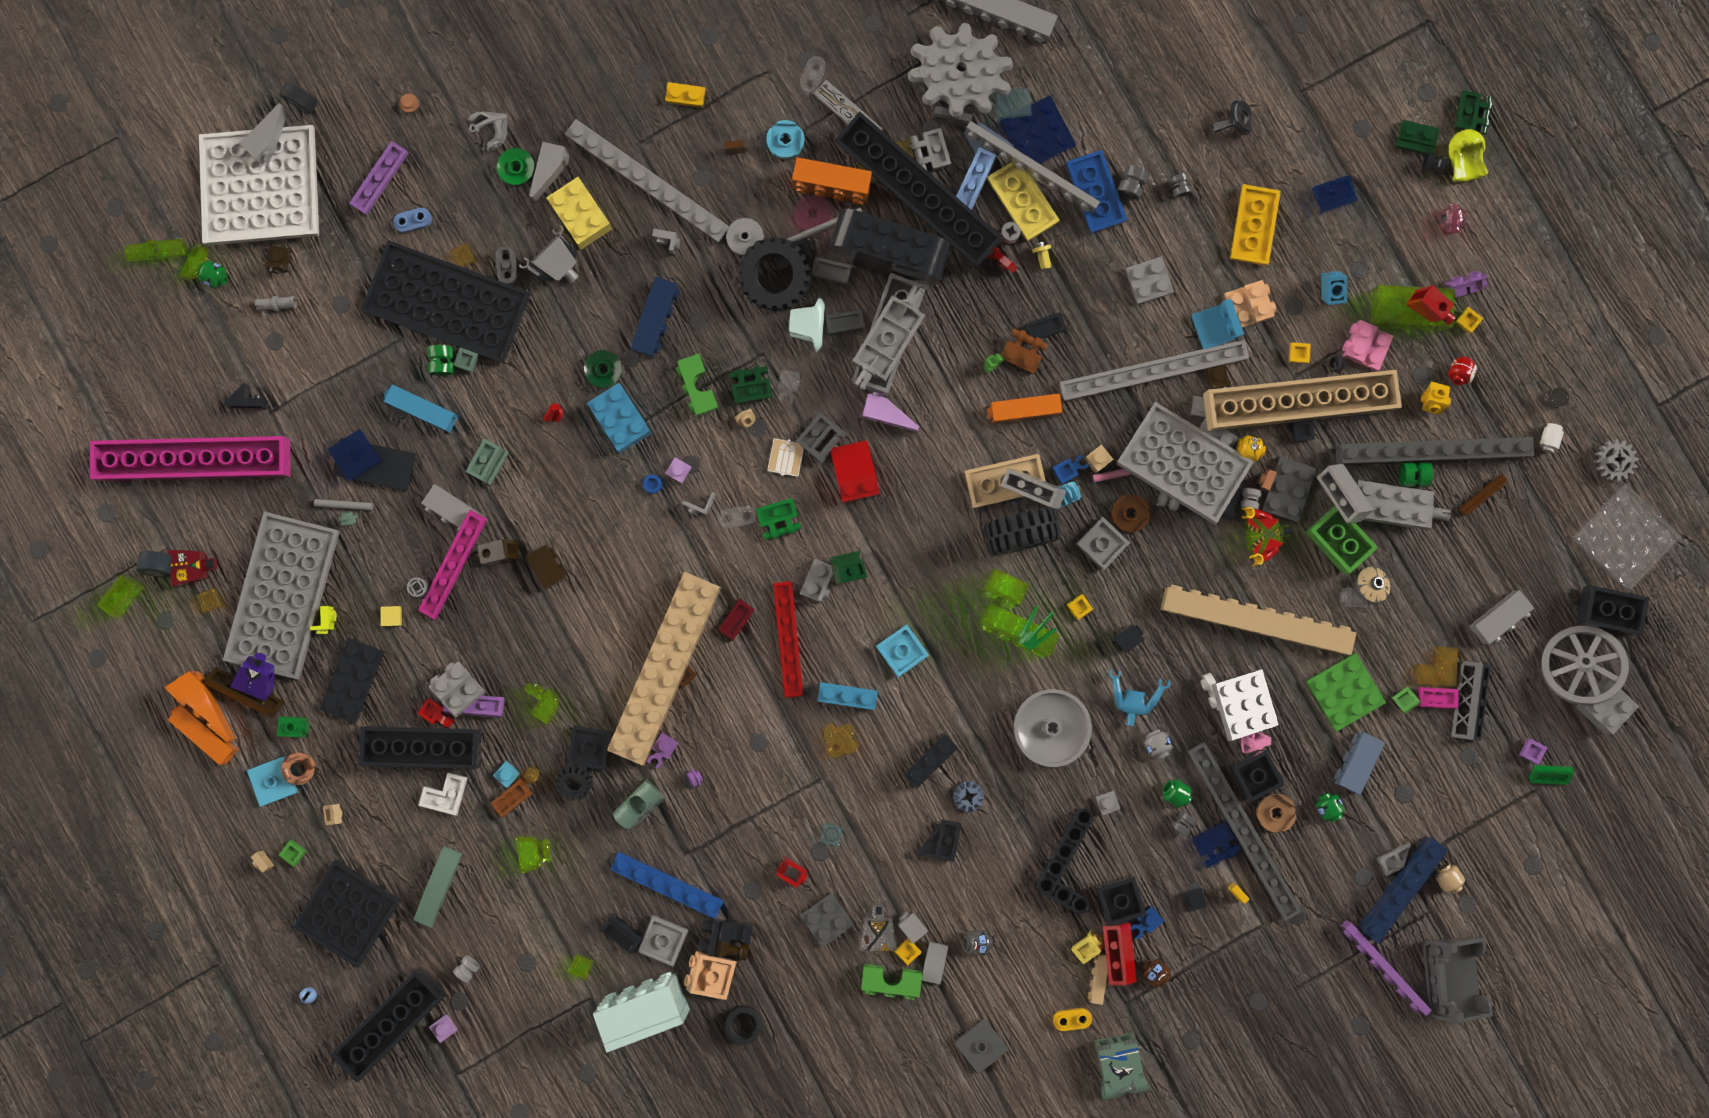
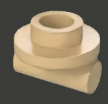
M751 408L735 416L734 419L740 427L747 428L755 422V415Z

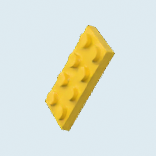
M1242 185L1230 260L1264 266L1269 265L1281 191Z

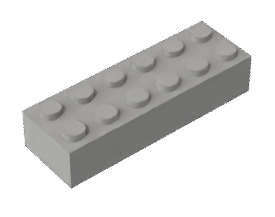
M890 273L870 331L892 295L903 300L906 299L913 285L918 286V290L919 288L923 289L924 293L926 285ZM922 293L921 297L916 303L917 310H919L924 293ZM901 357L886 382L877 376H872L865 389L888 397ZM858 365L852 378L853 385H855L854 382L863 370Z

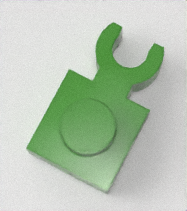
M998 353L995 356L991 355L984 361L983 370L987 374L990 373L1004 359Z

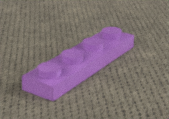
M391 141L349 204L367 215L409 152Z

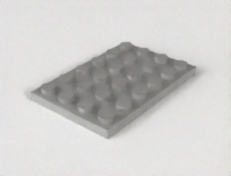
M1155 402L1116 465L1216 525L1254 461L1242 457L1233 448Z

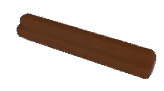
M1499 475L1459 508V512L1463 516H1468L1507 484V478L1504 475Z

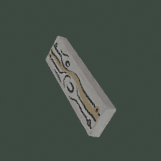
M827 80L815 91L814 96L847 125L860 111L883 131V128Z

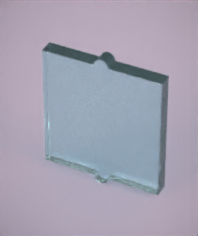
M1012 89L1006 96L997 94L996 108H998V118L1032 116L1031 104L1033 102L1030 99V89Z

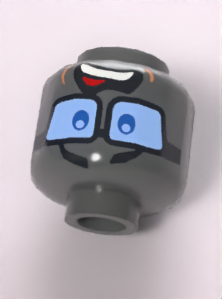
M985 930L968 931L966 936L963 937L964 951L970 956L987 955L990 948L993 947V939Z

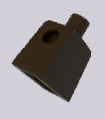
M509 539L478 545V551L471 552L470 555L473 563L480 562L481 565H494L520 559L517 540Z

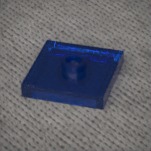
M358 429L327 449L349 482L382 461L362 429Z

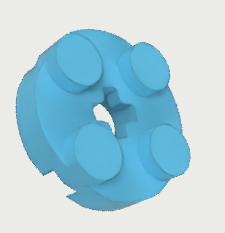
M778 121L767 133V145L771 154L780 159H791L799 156L805 142L802 129L793 121ZM785 135L788 136V139H791L787 144L780 141Z

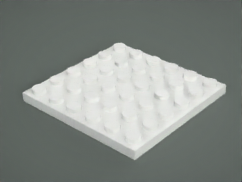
M313 125L283 127L275 152L272 154L271 159L264 162L263 165L257 162L239 144L252 130L199 134L202 243L205 246L319 236L315 128Z

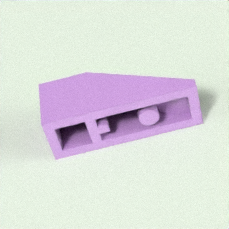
M878 392L868 393L862 418L918 432L919 426L891 401L884 398L883 394Z

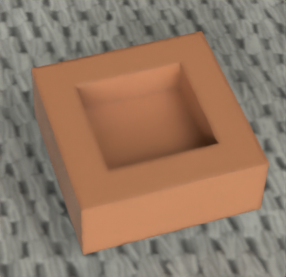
M1267 470L1265 473H1262L1258 480L1260 484L1259 490L1269 491L1277 472Z

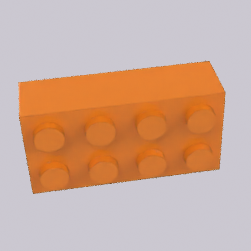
M796 157L792 177L793 190H796L799 194H807L808 192L815 194L819 198L829 196L833 197L836 201L850 200L853 204L863 205V203L867 204L872 171Z

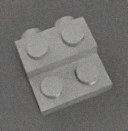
M459 661L455 664L450 663L445 668L446 672L441 676L436 675L430 680L431 685L428 686L430 691L455 718L486 693Z

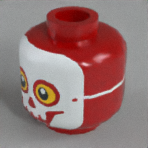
M1462 356L1456 358L1452 362L1448 376L1455 385H1467L1472 382L1477 366L1473 359Z

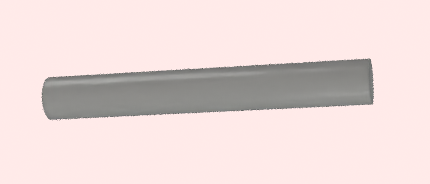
M324 499L314 500V506L373 510V503Z

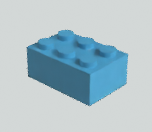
M620 383L587 403L620 454L652 434Z

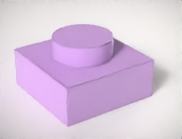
M674 457L665 474L683 484L692 467Z
M447 1014L429 1026L440 1043L458 1030Z

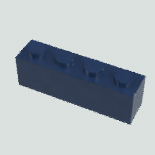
M655 276L631 345L633 352L651 358L660 353L662 346L660 343L661 337H665L667 333V320L672 318L674 300L677 301L680 295L677 283Z

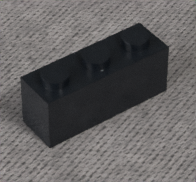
M943 733L903 775L917 789L958 747Z

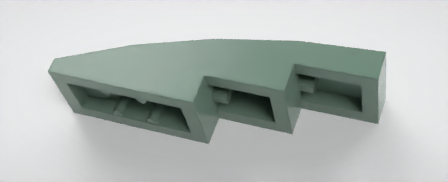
M446 846L443 847L423 893L414 921L430 928L434 925L448 888L452 884L462 853Z

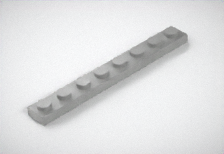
M972 121L966 127L965 133L969 139L975 142L979 141L984 144L983 147L988 151H995L1000 154V158L1004 161H1011L1016 164V168L1020 171H1027L1032 174V178L1036 181H1043L1048 184V188L1052 191H1059L1064 194V198L1068 201H1075L1080 204L1084 211L1094 213L1100 201Z

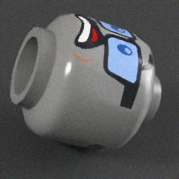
M1156 730L1146 735L1147 739H1145L1144 745L1150 757H1158L1161 760L1169 756L1168 752L1173 746L1166 732Z

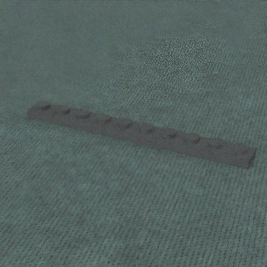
M1205 742L1187 751L1189 757L1283 920L1287 921L1301 913L1299 905Z

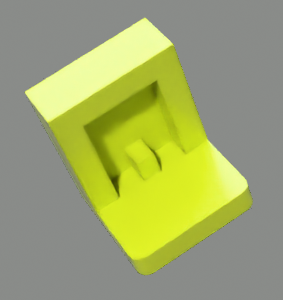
M320 606L321 626H310V630L316 631V634H328V630H334V622L337 617L336 611L331 606Z

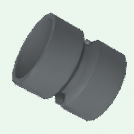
M1127 165L1123 174L1124 180H1121L1117 190L1118 194L1131 200H1140L1144 190L1142 186L1146 184L1149 172L1138 166Z

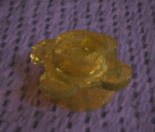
M534 764L525 771L523 778L526 779V784H529V782L534 784L539 776L540 770Z

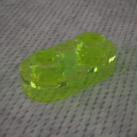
M201 244L194 246L181 269L180 276L190 281L198 276L197 270L199 266L208 258L206 247Z

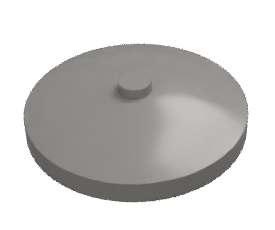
M1047 689L1032 694L1021 704L1015 716L1014 736L1018 747L1026 757L1043 766L1059 767L1075 761L1085 751L1091 738L1092 724L1086 707L1077 697L1063 690Z

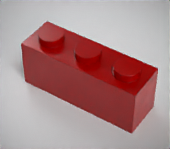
M1130 922L1103 926L1109 985H1129L1136 982Z

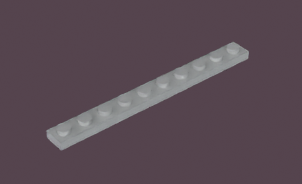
M575 119L565 133L566 137L717 243H720L729 228L727 224L577 119Z
M1245 340L1062 381L1059 382L1064 402L1219 365L1248 360L1249 355Z

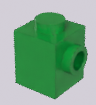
M278 717L277 736L306 737V733L309 732L307 717Z

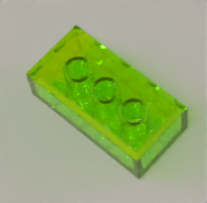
M1377 285L1372 289L1371 324L1374 326L1447 331L1454 327V321L1450 325H1447L1442 320L1430 322L1406 306L1415 290L1424 287ZM1437 288L1453 303L1450 312L1454 314L1455 289Z
M987 603L977 625L981 626L980 630L988 634L994 632L998 634L997 638L1005 642L1012 640L1016 642L1014 646L1027 650L1018 640L1021 638L1019 634L1028 620L993 603ZM1031 622L1027 632L1029 630L1034 632L1039 625ZM1043 627L1036 636L1041 638L1050 630ZM1054 632L1041 642L1036 649L1032 648V654L1040 658L1051 656L1060 635Z

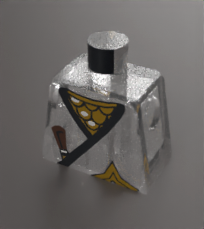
M872 906V917H864L859 944L860 951H897L892 917H884V906Z

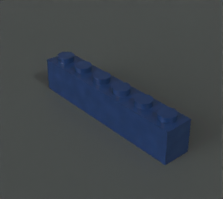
M1425 836L1407 860L1405 867L1398 872L1357 929L1379 944L1448 852V849L1435 839Z

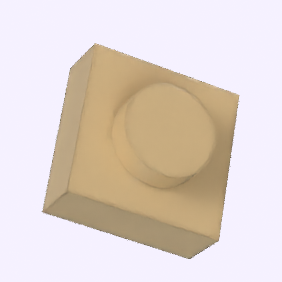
M340 804L323 806L325 825L342 823Z
M259 851L251 856L254 867L258 871L261 870L262 873L274 867V864L264 851Z

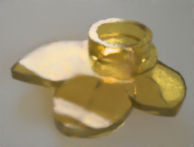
M832 723L826 726L823 737L827 743L826 752L830 757L839 758L843 754H852L858 749L860 743L852 739L854 730L851 724L842 725L838 729ZM833 745L839 746V750H838V751H834L833 748H832V746H833Z

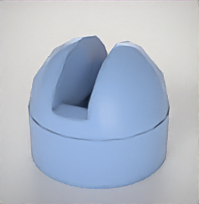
M307 987L300 992L299 997L302 1003L309 1004L316 999L317 993L314 988ZM307 992H310V995L305 1000V995L307 994Z

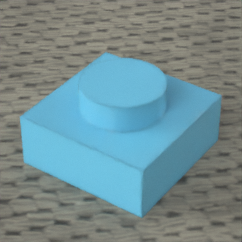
M505 761L493 776L506 788H509L521 773L508 761Z

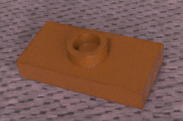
M519 779L494 799L490 805L501 818H504L533 793L524 781Z

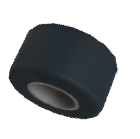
M142 551L139 553L136 571L153 577H171V555L156 551Z

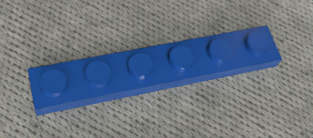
M620 851L610 869L716 919L724 902L721 898Z

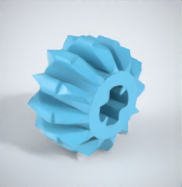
M1069 482L1059 487L1066 490L1060 508L1081 498L1079 487L1075 482Z

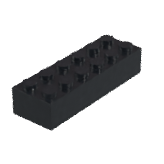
M361 726L359 766L481 768L482 729Z
M419 967L330 1055L358 1083L448 994L422 967Z

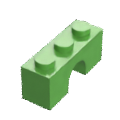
M696 354L677 361L679 365L676 367L679 378L683 377L685 382L682 385L686 396L689 395L692 401L688 403L692 414L696 413L697 417H701L718 411L719 408L712 389L701 392L695 388L696 380L701 376L707 375L700 355Z
M864 964L861 990H864L865 994L876 995V992L884 993V996L896 997L897 994L904 995L903 998L910 1000L920 997L921 970L902 968L901 978L897 982L890 983L883 977V966Z

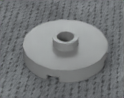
M741 218L734 221L729 226L726 234L728 246L733 253L739 256H744L747 252L746 249L749 246H753L754 242L764 239L761 226L749 218ZM743 234H748L747 239H742L741 237Z

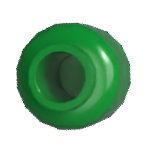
M1179 779L1169 780L1163 786L1164 800L1174 807L1181 808L1190 803L1192 799L1191 788Z

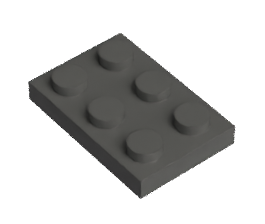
M1280 456L1274 469L1277 472L1270 490L1267 491L1261 510L1299 523L1316 468Z

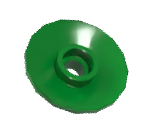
M511 148L504 151L497 162V172L500 178L510 185L526 183L532 177L535 170L532 156L526 150L520 148ZM520 166V170L514 171V167Z

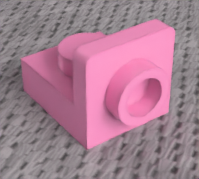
M1261 732L1241 737L1242 752L1244 754L1261 750L1263 747L1271 745V737Z

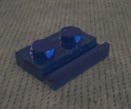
M1350 175L1312 188L1321 214L1358 201Z

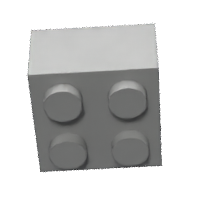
M1601 679L1597 683L1600 694L1610 690L1615 683L1610 679ZM1592 690L1585 697H1593ZM1620 690L1614 697L1603 703L1576 706L1604 734H1614L1639 707L1623 690Z

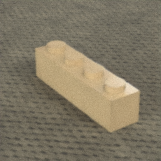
M1099 953L1093 959L1095 966L1091 972L1093 979L1090 980L1091 992L1088 993V999L1091 1003L1103 1005L1108 970L1106 954Z

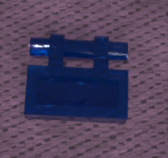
M1226 821L1191 838L1199 856L1202 857L1207 854L1210 858L1203 862L1207 869L1213 865L1216 867L1221 861L1228 857L1231 859L1236 853L1241 851L1238 844L1232 847L1229 845L1228 842L1235 838ZM1223 846L1225 851L1215 855L1213 850Z

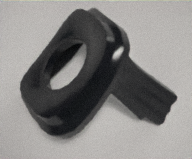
M1235 100L1231 104V117L1213 123L1214 132L1234 126L1242 134L1249 135V132L1252 130L1251 108L1246 103ZM1241 110L1245 113L1244 123L1240 117Z

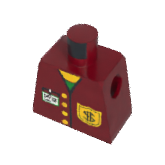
M168 550V554L171 555L170 576L171 586L183 587L208 579V570L217 569L216 558L207 559L205 552Z

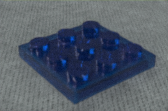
M1051 95L1000 120V124L1014 148L1039 164L1076 147V143Z

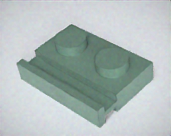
M484 438L465 472L492 485L510 452Z

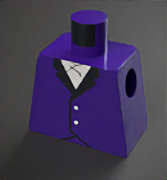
M256 653L254 657L248 656L239 668L230 687L265 701L274 689L275 667L273 664L265 662L266 655L263 653Z

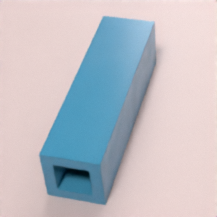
M393 384L384 394L385 403L449 433L458 418V415Z

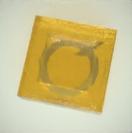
M467 243L450 251L457 266L465 267L476 261Z
M216 588L196 595L203 613L223 606Z

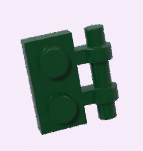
M1464 90L1460 92L1454 129L1475 130L1476 126L1480 127L1479 133L1486 135L1487 128L1490 127L1491 122L1489 116L1493 110V97L1485 96L1483 102L1480 101L1481 93ZM1479 109L1482 110L1481 118H1478Z
M754 366L753 369L743 370L742 368L737 369L736 372H730L731 380H739L738 384H732L735 404L773 398L770 379L761 378L762 374H768L767 366ZM745 377H756L755 381L745 382L744 380Z

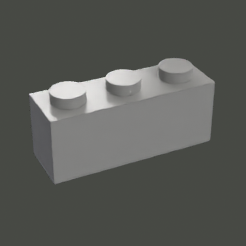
M1344 464L1330 465L1317 476V479L1347 524L1361 522L1374 511Z
M1011 468L1007 469L1001 484L1006 489L1051 508H1060L1066 490Z
M436 484L432 486L422 501V504L426 506L425 510L432 515L439 514L442 516L441 521L449 526L453 523L458 527L457 531H459L469 510H473L486 518V516Z
M1520 590L1512 591L1469 627L1483 644L1493 645L1501 639L1500 636L1504 632L1512 631L1519 620L1527 619L1534 607Z

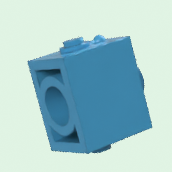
M1341 271L1321 273V299L1328 305L1347 303V276Z

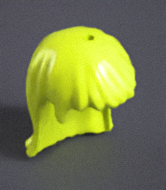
M1462 130L1456 133L1449 143V158L1454 169L1453 181L1468 182L1488 174L1483 161L1485 139L1475 130Z

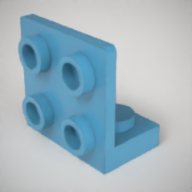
M1231 298L1223 301L1220 305L1194 313L1191 316L1203 349L1239 339L1244 335Z

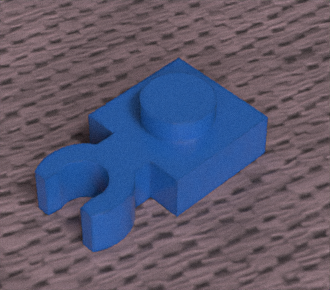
M1079 455L1073 463L1069 458L1052 468L1061 485L1078 476V469L1084 470L1089 466L1088 463L1084 466L1079 464V460L1084 457L1083 455Z
M1151 905L1145 909L1146 915L1137 918L1139 923L1131 924V931L1135 928L1139 931L1134 936L1136 939H1140L1143 936L1144 930H1147L1150 934L1164 922Z

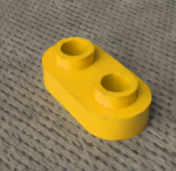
M1074 1008L1057 1011L1053 1015L1052 1020L1056 1029L1069 1031L1089 1027L1092 1022V1016L1085 1008ZM1080 1016H1085L1086 1020L1080 1022L1079 1018ZM1062 1018H1065L1066 1023L1063 1025L1060 1024V1020Z

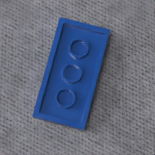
M1099 150L1067 161L1066 167L1073 185L1100 201L1094 213L1091 211L1086 212L1082 209L1090 234L1127 222L1103 151Z

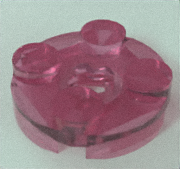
M807 195L797 202L794 211L797 226L802 231H806L830 221L832 215L828 201L821 196ZM810 210L818 212L815 219L808 217Z

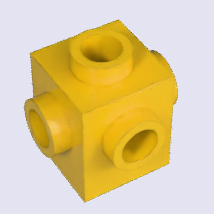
M1431 382L1421 396V402H1423L1422 410L1441 415L1445 409L1449 408L1451 398H1449L1450 387Z

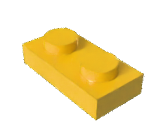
M668 82L665 102L703 108L706 89L705 87Z

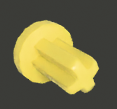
M1044 242L1037 243L1038 248H1034L1032 251L1033 253L1037 252L1040 268H1050L1051 262L1048 249L1051 248V245L1044 246Z

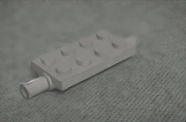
M913 285L910 293L903 300L893 295L891 296L852 361L863 369L854 382L857 387L860 385V389L865 390L872 376H877L886 382L925 317V314L916 309V303L922 293H924L923 289L919 288L918 290V286Z
M1360 480L1356 482L1374 509L1364 519L1365 521L1430 530L1432 528V519L1449 521L1451 515L1448 514L1451 513L1450 509L1435 508L1433 506V491Z

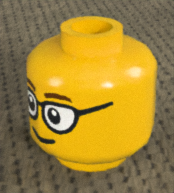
M1245 435L1242 439L1239 438L1236 446V451L1242 457L1249 458L1254 462L1263 457L1266 446H1263L1261 438Z

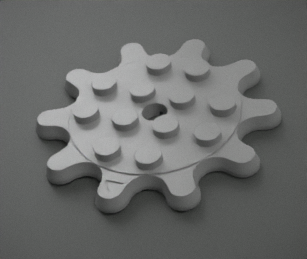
M968 23L961 24L958 28V33L955 35L946 34L941 27L936 26L930 31V37L933 40L932 45L915 44L911 48V55L921 61V67L909 71V81L913 83L922 82L927 86L928 90L922 97L924 104L933 105L939 100L946 101L949 104V113L953 117H960L963 114L964 107L969 104L976 106L981 113H989L992 109L988 99L989 95L997 93L1006 96L1011 91L1009 83L1002 80L1000 74L1012 69V59L1010 57H999L994 54L993 50L998 45V39L995 35L991 34L984 39H977L972 36V29ZM960 65L966 70L962 72L957 70L956 67Z

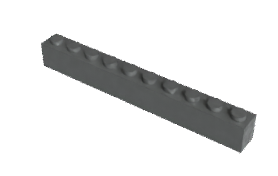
M1533 437L1341 444L1335 447L1336 465L1344 464V466L1398 464L1403 462L1526 459L1534 456Z

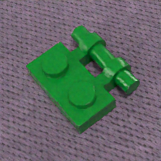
M793 498L756 509L761 528L766 526L770 528V531L763 533L765 540L771 538L775 540L778 539V536L788 533L791 535L795 531L802 529L800 522L792 524L791 521L792 518L798 517ZM786 521L787 526L775 528V523Z

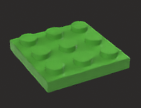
M1353 653L1305 681L1335 732L1386 703L1357 653Z

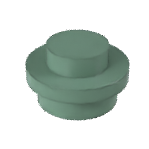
M352 511L342 512L341 516L338 517V521H340L341 525L356 523L357 514H353Z

